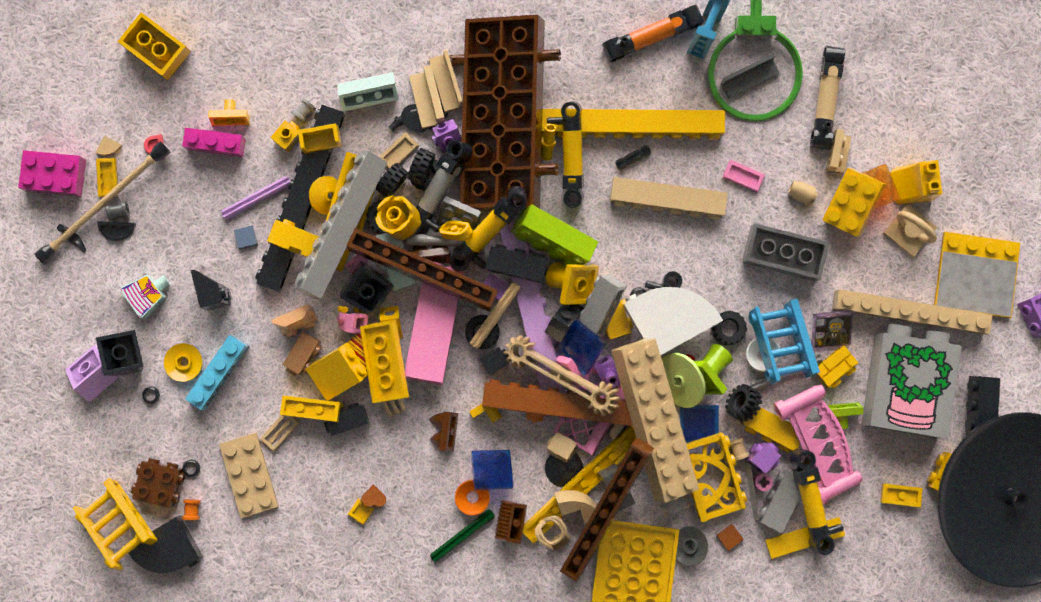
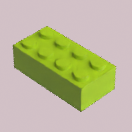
M532 204L519 213L510 232L515 235L516 239L532 244L531 246L534 249L545 251L549 257L556 260L559 259L565 262V265H580L590 262L599 242Z

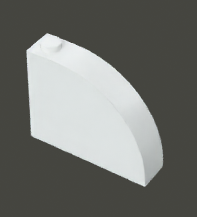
M677 287L656 288L639 296L633 294L626 298V303L623 304L641 339L656 338L660 355L723 321L712 304L702 296L687 289Z

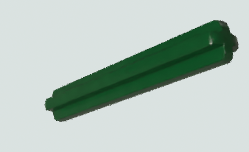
M491 509L485 511L430 554L431 559L437 563L494 519V512Z

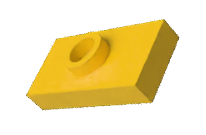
M96 158L98 197H104L118 185L117 158Z

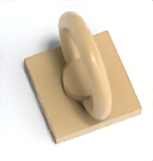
M906 204L897 213L896 218L883 234L914 257L925 243L932 244L937 240L935 230L938 227L911 205Z

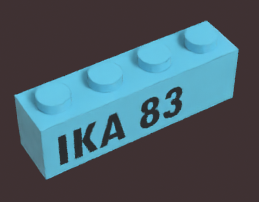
M229 335L185 400L200 410H206L249 346L235 336Z

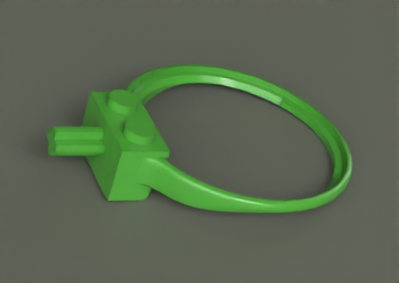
M762 0L750 1V16L738 15L735 18V30L717 45L711 56L708 68L709 86L717 103L730 115L746 121L768 120L784 112L796 99L803 78L802 62L796 47L785 35L777 30V16H762ZM736 34L776 35L774 39L786 48L793 59L795 81L792 91L779 107L768 113L753 115L739 112L729 106L717 90L714 75L717 59L725 46L735 39L734 35Z

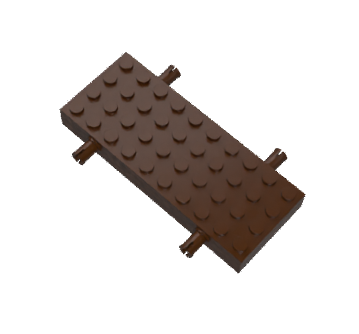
M539 15L465 19L464 54L449 55V58L452 59L450 60L452 67L464 66L462 142L469 144L473 150L470 160L462 162L466 165L460 177L456 176L455 178H461L460 202L479 211H493L494 205L503 196L507 198L509 189L514 186H520L526 190L527 202L524 209L531 204L540 209L541 176H558L559 171H556L559 170L557 163L541 164L544 62L561 61V57H559L561 56V50H544L545 21ZM513 197V198H512V199L515 200V201H520V200H521L520 197Z

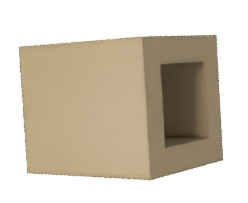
M558 432L555 436H551L546 444L549 454L569 464L578 449L576 442Z

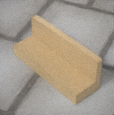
M446 49L443 50V55L429 59L444 113L463 109V100Z
M431 65L424 66L423 73L409 76L423 129L437 126L439 123L444 122V114Z

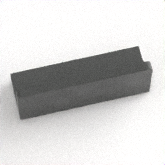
M774 53L724 77L720 83L728 99L778 76L780 72L773 61L776 57Z

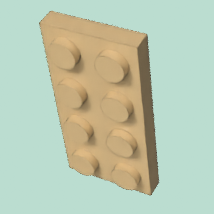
M253 433L219 444L240 518L279 507L258 434Z

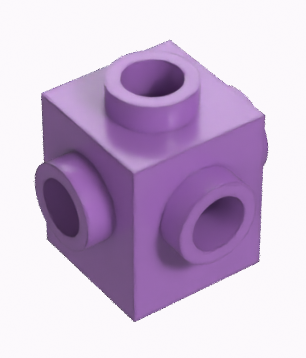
M453 119L441 122L432 128L435 134L432 136L436 147L440 145L442 152L446 151L447 145L452 140L462 142L461 135Z

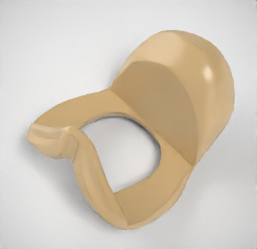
M556 515L546 517L535 528V535L538 541L551 550H558L571 540L565 523ZM552 521L560 528L561 533L557 534L551 541H548L541 528L546 522Z

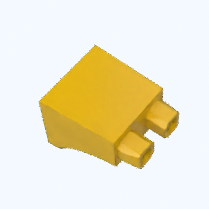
M938 160L896 167L890 173L894 202L899 205L932 202L943 194Z

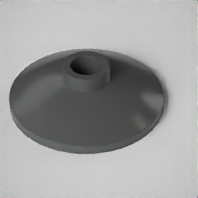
M684 527L679 530L676 558L680 563L687 566L700 564L708 552L707 538L696 527ZM692 543L695 544L694 550L691 547Z

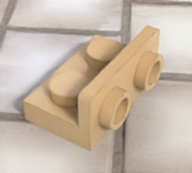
M836 129L833 132V142L826 164V170L844 173L846 170L851 136L844 135L845 130Z

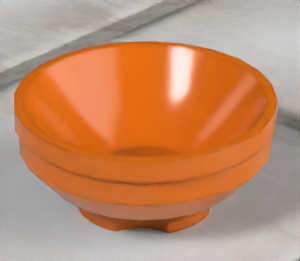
M478 480L464 481L455 492L456 506L467 515H478L489 505V490L485 484ZM470 491H475L479 495L475 503L467 500V494Z

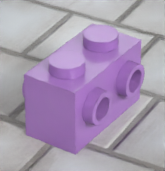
M760 442L758 444L754 443L748 450L750 456L745 460L751 463L759 472L766 474L770 469L773 470L780 463L778 459L781 455L778 453L779 449L771 442Z

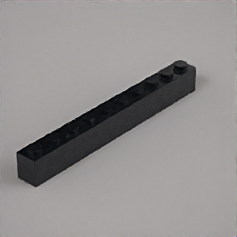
M321 105V108L316 110L314 116L316 120L314 127L336 123L340 132L345 114L343 111ZM333 148L305 154L301 151L303 157L301 162L296 164V176L289 183V195L284 198L281 216L278 215L276 220L281 222L284 219L295 223L294 227L304 230L312 208L309 201L310 187L316 179L324 175ZM268 242L270 244L269 249L264 252L262 257L263 266L261 269H258L255 276L256 284L281 293L295 253Z

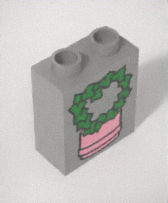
M888 324L887 333L875 334L861 425L948 439L962 345L950 344V334L926 331L925 339L911 337V327Z

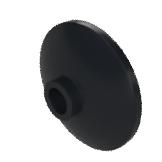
M577 453L573 455L569 464L551 454L545 463V473L548 480L558 487H564L583 469L582 460ZM562 465L568 466V470L566 472L561 471L560 468Z

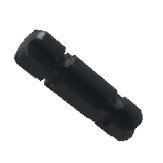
M645 145L640 150L637 149L624 156V158L616 160L615 164L619 170H622L627 165L630 166L641 160L642 157L649 156L651 150L648 145Z

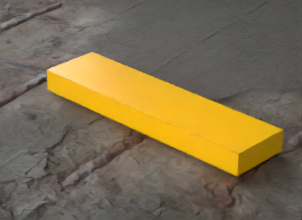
M840 517L827 520L828 527L842 524ZM808 526L765 539L770 558L773 559L808 548L810 537ZM843 530L842 532L830 535V537L834 540L845 536Z

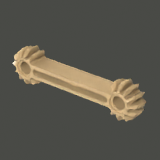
M518 335L517 338L512 337L510 339L511 343H506V347L509 350L504 351V353L509 355L506 361H512L511 366L516 367L518 365L521 369L527 364L585 397L592 403L588 408L595 407L594 414L601 413L602 416H606L607 412L612 414L614 413L613 408L619 407L618 403L615 402L620 400L619 396H615L618 389L612 390L613 384L610 383L606 386L605 382H600L598 387L534 351L533 347L536 343H530V337L524 338L522 335ZM520 347L523 349L522 357L518 353ZM532 358L536 359L537 361L543 363L544 365H546V366H548V367H550V368H552V369L550 370L549 368H547V367L543 366L542 364L536 362V361L533 360ZM572 380H573L574 382L580 384L581 386L587 388V389L590 390L591 392H589V391H587L586 389H584V388L578 386L577 384L573 383ZM601 394L606 396L607 401L605 404L600 400Z

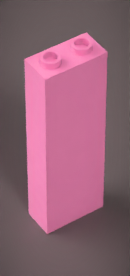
M451 265L449 267H446L450 270H453L457 273L464 275V271H456L451 267ZM424 283L421 285L405 367V377L409 380L443 385L458 309V298Z

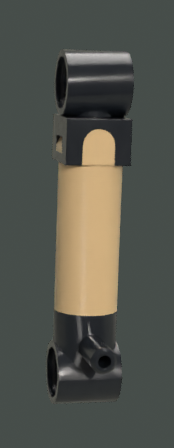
M827 45L824 48L823 65L820 72L821 81L810 147L830 150L832 146V130L839 82L843 74L845 48Z

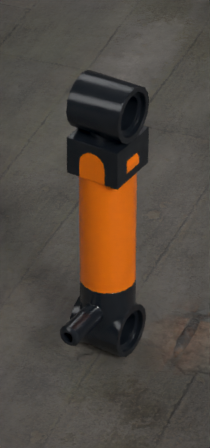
M692 5L682 11L670 14L668 18L622 37L611 38L605 41L602 46L609 62H614L625 57L627 54L673 35L675 37L687 32V30H692L694 26L697 28L698 25L701 26L705 22L698 6Z

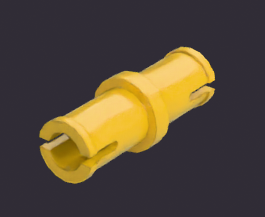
M546 124L544 127L541 158L546 161L553 158V148L556 146L555 133L557 127L554 124Z

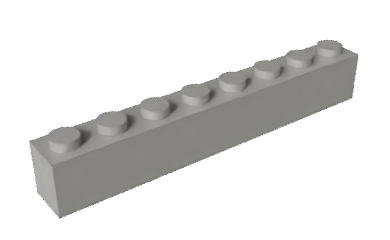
M370 151L361 152L355 157V165L346 176L347 181L338 192V200L330 208V216L323 223L319 238L313 243L312 247L314 249L311 255L305 259V267L296 278L294 288L313 299H322L353 230L356 228L387 164L385 160Z

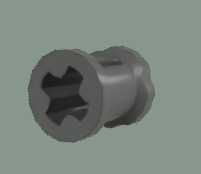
M126 201L118 205H106V214L109 221H114V219L121 217L130 218L129 206Z

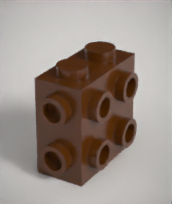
M155 458L141 461V464L139 463L136 469L137 481L136 483L134 482L131 489L132 499L168 508L174 507L180 499V493H178L179 485H182L185 479L183 469L178 468L179 464L167 462V465L160 464V460Z

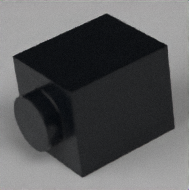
M498 347L480 358L489 375L509 364L506 361L509 355L504 353L506 349L501 350Z

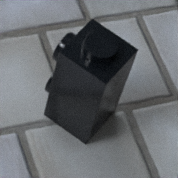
M354 403L347 406L348 410L343 412L340 410L338 422H324L327 433H331V436L369 424L370 421L365 406H359V403Z

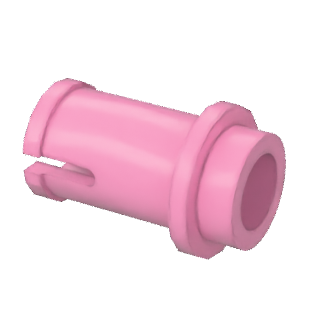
M356 255L344 266L349 269L354 264L348 270L352 274L360 261L367 264L369 259Z

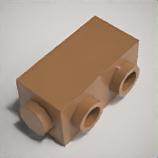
M302 332L282 364L287 367L285 371L293 376H296V374L302 375L303 372L307 373L305 369L312 364L310 363L312 357H316L322 348L319 346L321 342Z

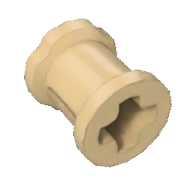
M743 437L730 441V448L735 461L750 456L743 444Z

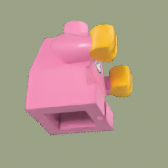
M338 306L337 310L340 312L336 318L338 327L345 332L361 333L360 326L367 325L368 314H362L363 311L356 307L353 309L355 313L347 314V307Z

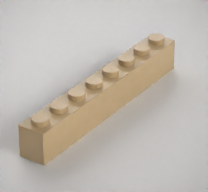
M842 289L834 291L832 310L978 335L990 334L993 316Z

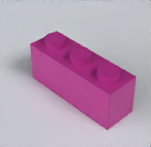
M185 127L182 147L190 151L243 158L246 139L242 135Z

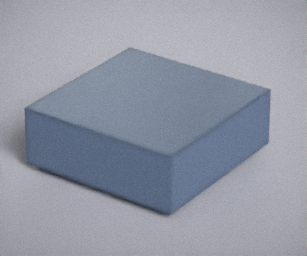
M253 225L234 230L238 249L258 244Z

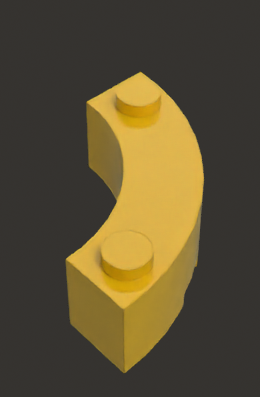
M284 219L283 222L275 220L267 242L305 257L311 255L314 249L312 247L313 243L319 236L294 227L295 223ZM345 249L336 268L337 271H343L350 254L348 249Z

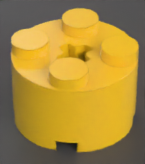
M389 196L378 205L376 223L394 239L401 241L410 237L421 225L420 214L417 208L402 196Z

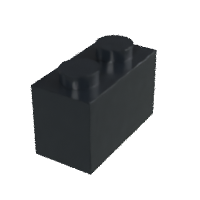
M563 304L552 317L545 333L561 343L577 323L579 315L585 308L579 304Z

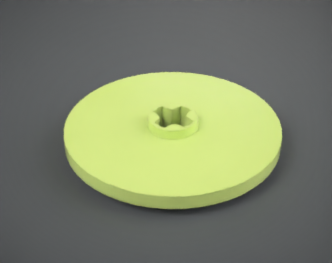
M669 353L662 357L674 404L684 408H691L699 404L705 395V381L699 367L693 360L681 353Z

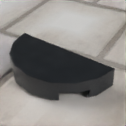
M97 221V226L105 238L121 241L133 233L136 223Z

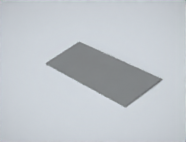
M745 463L754 519H759L751 463Z

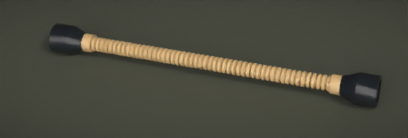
M161 141L157 143L144 162L136 167L131 174L127 175L111 192L107 193L102 200L98 201L91 210L89 209L76 223L61 234L56 241H52L50 244L37 250L34 253L36 258L44 265L47 264L67 238L69 239L82 225L97 214L102 207L115 198L122 189L124 190L142 171L144 172L150 165L164 159L171 151Z

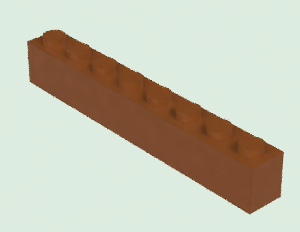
M490 379L489 383L485 382L483 407L633 426L626 400L615 401L619 407L613 408L614 413L609 414L607 412L606 416H602L601 413L594 414L595 407L588 408L592 404L590 400L572 390H567V393H561L559 388L548 387L546 391L540 390V386L528 385V388L520 387V383L509 382V386L501 385L499 380ZM600 398L601 402L605 404L607 399Z

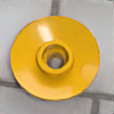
M322 176L316 179L310 187V204L314 210L321 214H328L338 181L336 178ZM329 192H331V198H330V199L328 198V193H329Z
M176 344L165 354V371L176 381H190L202 369L203 360L201 353L191 344ZM183 359L188 361L186 366L181 364Z

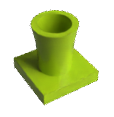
M712 344L703 360L694 362L704 377L705 395H723L727 388L718 375L733 362V358L727 349L718 344Z

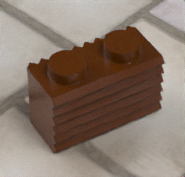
M501 500L494 538L504 542L521 544L527 505Z

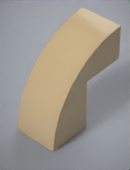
M564 490L554 492L561 515L580 510L582 520L586 525L597 506L595 501L588 495L578 491Z

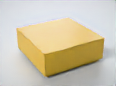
M358 498L347 515L364 525L374 511V508H364Z

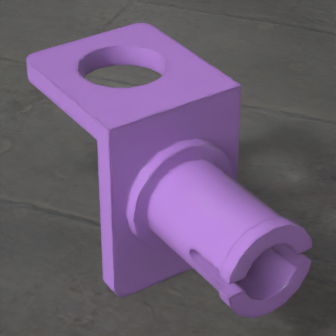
M610 354L593 363L600 379L606 383V386L611 383L613 384V389L621 384L616 366Z

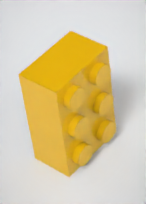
M140 12L117 41L167 81L191 53L183 43L142 12Z
M847 168L822 221L851 235L860 237L887 184L853 168Z

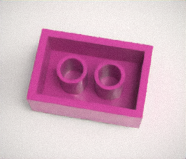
M23 150L18 188L27 192L82 197L86 159L77 155Z

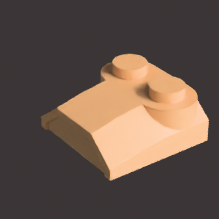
M306 304L272 319V323L280 329L282 336L286 335L289 338L298 334L297 330L301 328L305 330L313 328L318 320L313 307Z

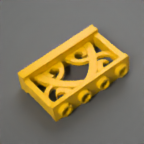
M720 432L686 443L688 450L703 446L702 454L689 453L696 480L705 474L707 463L718 467L724 472L722 481L716 491L709 484L697 482L699 490L691 492L699 520L705 522L715 517L746 509L747 497L744 491L741 492L739 486L742 484L739 473H736L734 469L736 461L734 455H730L728 449L731 447L728 436H724ZM711 443H717L720 445L721 451L719 454H715V448L710 451V456H708V446ZM724 457L726 465L719 460H721ZM700 461H703L702 470L696 471L695 465L699 464L701 466ZM730 478H731V482H732L733 487H732V486H728L729 481H730ZM703 489H709L712 495L710 496L708 493L706 496H703ZM729 492H733L735 501L731 505L722 503L720 497L723 496L725 499L730 500L727 495ZM715 502H717L722 507L713 511L706 512V509L712 506Z

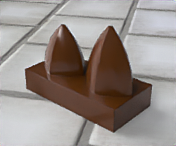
M427 245L413 246L412 251H410L432 262L450 263V254L447 246H432L431 249H428Z
M443 411V413L435 414L429 419L434 426L441 429V432L434 434L430 438L431 442L439 450L454 451L459 413Z

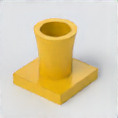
M555 262L547 270L546 283L551 288L562 289L560 303L564 305L587 304L586 300L595 288L594 283L597 279L599 266L595 264L565 266L561 262Z

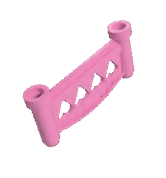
M816 385L784 402L780 400L774 403L773 406L781 421L789 418L801 448L814 453L816 457L815 466L818 467L821 481H818L822 502L825 505L827 500L859 485L863 479L858 471H853L846 436L837 418L823 401L826 392L822 385ZM817 407V414H820L821 420L819 422L805 421L812 408ZM824 424L825 431L828 432L827 439L812 438L818 427ZM828 442H832V448L836 451L835 455H820ZM835 459H839V465L843 467V471L839 474L827 472Z

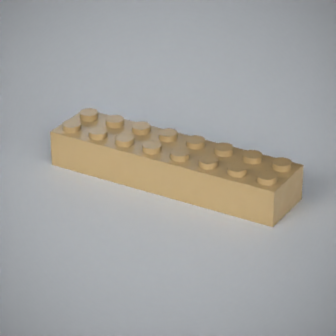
M656 338L642 339L611 350L636 438L654 447L652 454L645 464L654 500L667 503L699 490Z

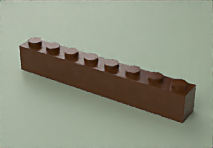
M354 228L346 245L348 251L488 312L491 311L497 298V289Z
M639 438L631 444L560 570L561 573L575 582L584 573L652 454L654 447Z

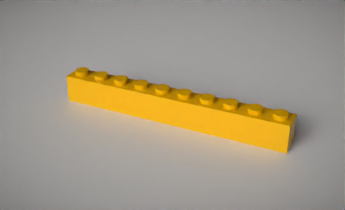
M543 109L542 138L544 137V127L547 124V118L562 117L561 109ZM567 109L568 115L575 116L576 109ZM582 109L581 115L582 138H587V135H595V138L599 139L606 138V135H614L616 139L625 138V135H633L634 139H642L644 136H652V139H662L663 136H670L671 139H681L682 136H689L690 139H701V136H708V139L715 140L720 139V136L725 134V110ZM555 125L557 127L555 135H557V138H563V126Z

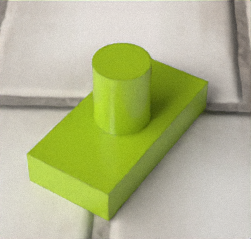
M859 402L827 405L837 418L842 429L848 428V416L864 414L863 406Z

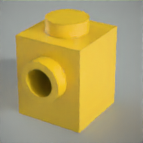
M284 120L270 138L289 153L299 141L298 130L301 128L292 121L289 124Z

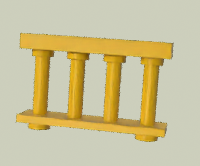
M108 478L103 482L107 488L105 490L106 493L88 508L84 509L74 506L73 510L76 513L75 518L77 521L84 525L105 557V564L110 569L122 571L124 567L120 560L140 543L153 545L158 540L121 485L116 480ZM109 499H114L117 503L116 507L95 524L90 515ZM120 513H124L127 518L125 519L126 522L104 539L100 530ZM134 528L137 533L135 534L136 537L114 554L109 545L127 530Z

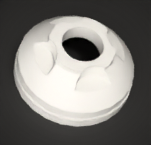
M754 339L747 347L746 358L752 368L765 372L764 363L757 358V353L760 352L757 339ZM769 339L771 350L781 349L775 340ZM781 357L774 358L776 366L780 363Z

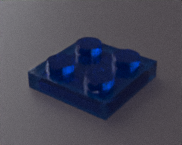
M575 320L556 352L561 356L571 358L578 367V370L586 375L590 372L607 343L580 320Z
M696 405L691 408L680 407V425L686 443L719 433V405Z
M510 449L471 452L474 491L513 489Z

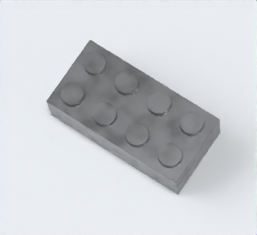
M754 223L750 227L742 263L816 282L821 280L830 242Z

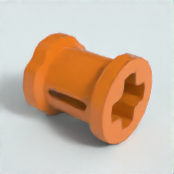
M183 499L185 509L182 519L200 520L198 508L201 500Z

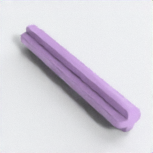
M285 176L221 211L223 217L228 220L288 188L290 179Z

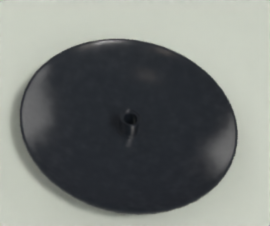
M1008 413L992 418L977 426L958 444L951 454L939 484L938 518L943 537L950 551L970 573L998 586L1015 588L1041 583V414Z

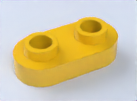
M454 220L444 223L439 229L444 239L466 241L470 238L473 231L468 222Z

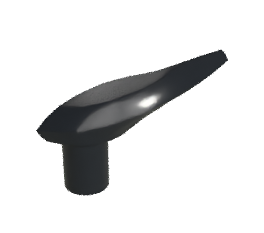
M62 224L57 226V230L62 234L69 228ZM76 232L69 239L67 238L71 244L80 248L83 253L86 252L85 245Z

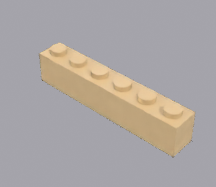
M614 177L610 202H613V205L617 207H625V204L633 205L632 208L638 210L649 207L654 212L670 210V213L674 215H681L682 212L689 213L690 217L699 218L701 215H707L708 219L719 220L720 217L723 218L725 216L728 193Z

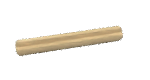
M515 282L510 284L470 341L471 346L478 349L521 289Z

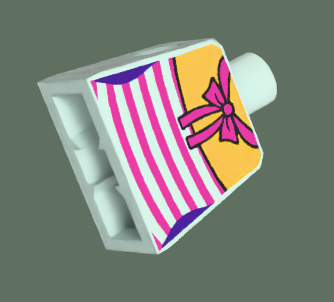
M145 275L121 287L119 290L141 319H146L167 298L162 290L170 285V282L164 275L157 280H154L152 276Z

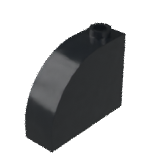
M181 516L171 519L152 531L158 540L153 545L140 543L129 552L130 557L135 563L155 573L174 572L187 565L191 568L200 562L199 558L203 556Z

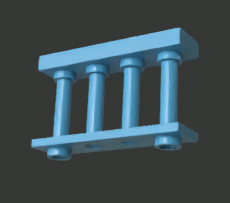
M731 0L708 1L703 12V16L708 18L705 25H698L687 53L701 59L705 58L717 34L712 29L715 21H721Z
M798 299L790 300L784 305L782 310L761 314L758 306L749 312V322L753 325L765 366V377L769 381L770 386L781 381L780 376L803 372L805 378H810L820 372ZM782 317L788 318L789 328L766 332L763 321ZM788 335L793 336L795 346L771 350L769 339ZM795 353L799 355L800 364L777 369L774 358Z

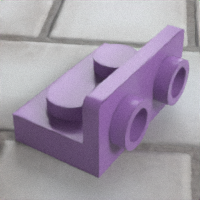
M1041 293L1017 304L1033 338L1041 336Z

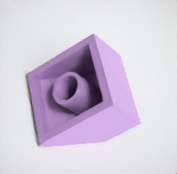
M96 345L65 369L73 389L88 402L98 397L103 390L119 378L118 375L104 376Z

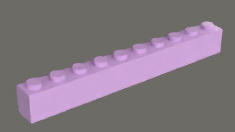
M513 220L509 225L506 224L500 230L503 245L507 246V250L522 249L526 251L525 254L530 255L529 253L533 252L531 244L516 239L515 235L510 233L516 220ZM511 277L512 282L521 287L516 297L526 337H530V343H536L533 347L534 351L556 362V359L559 357V353H555L553 345H556V340L545 333L550 323L549 315L545 316L544 308H547L545 298L540 297L541 283ZM532 358L533 360H535L536 362H538V363L542 364L543 366L549 368L550 370L552 369V368H550V367L544 365L543 363L537 361L536 359ZM535 369L540 390L547 391L548 387L559 388L561 393H567L562 384Z

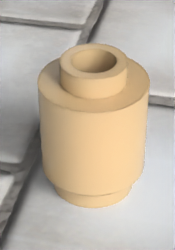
M795 180L792 182L787 193L792 199L809 205L810 202L814 203L818 195L815 192V187Z

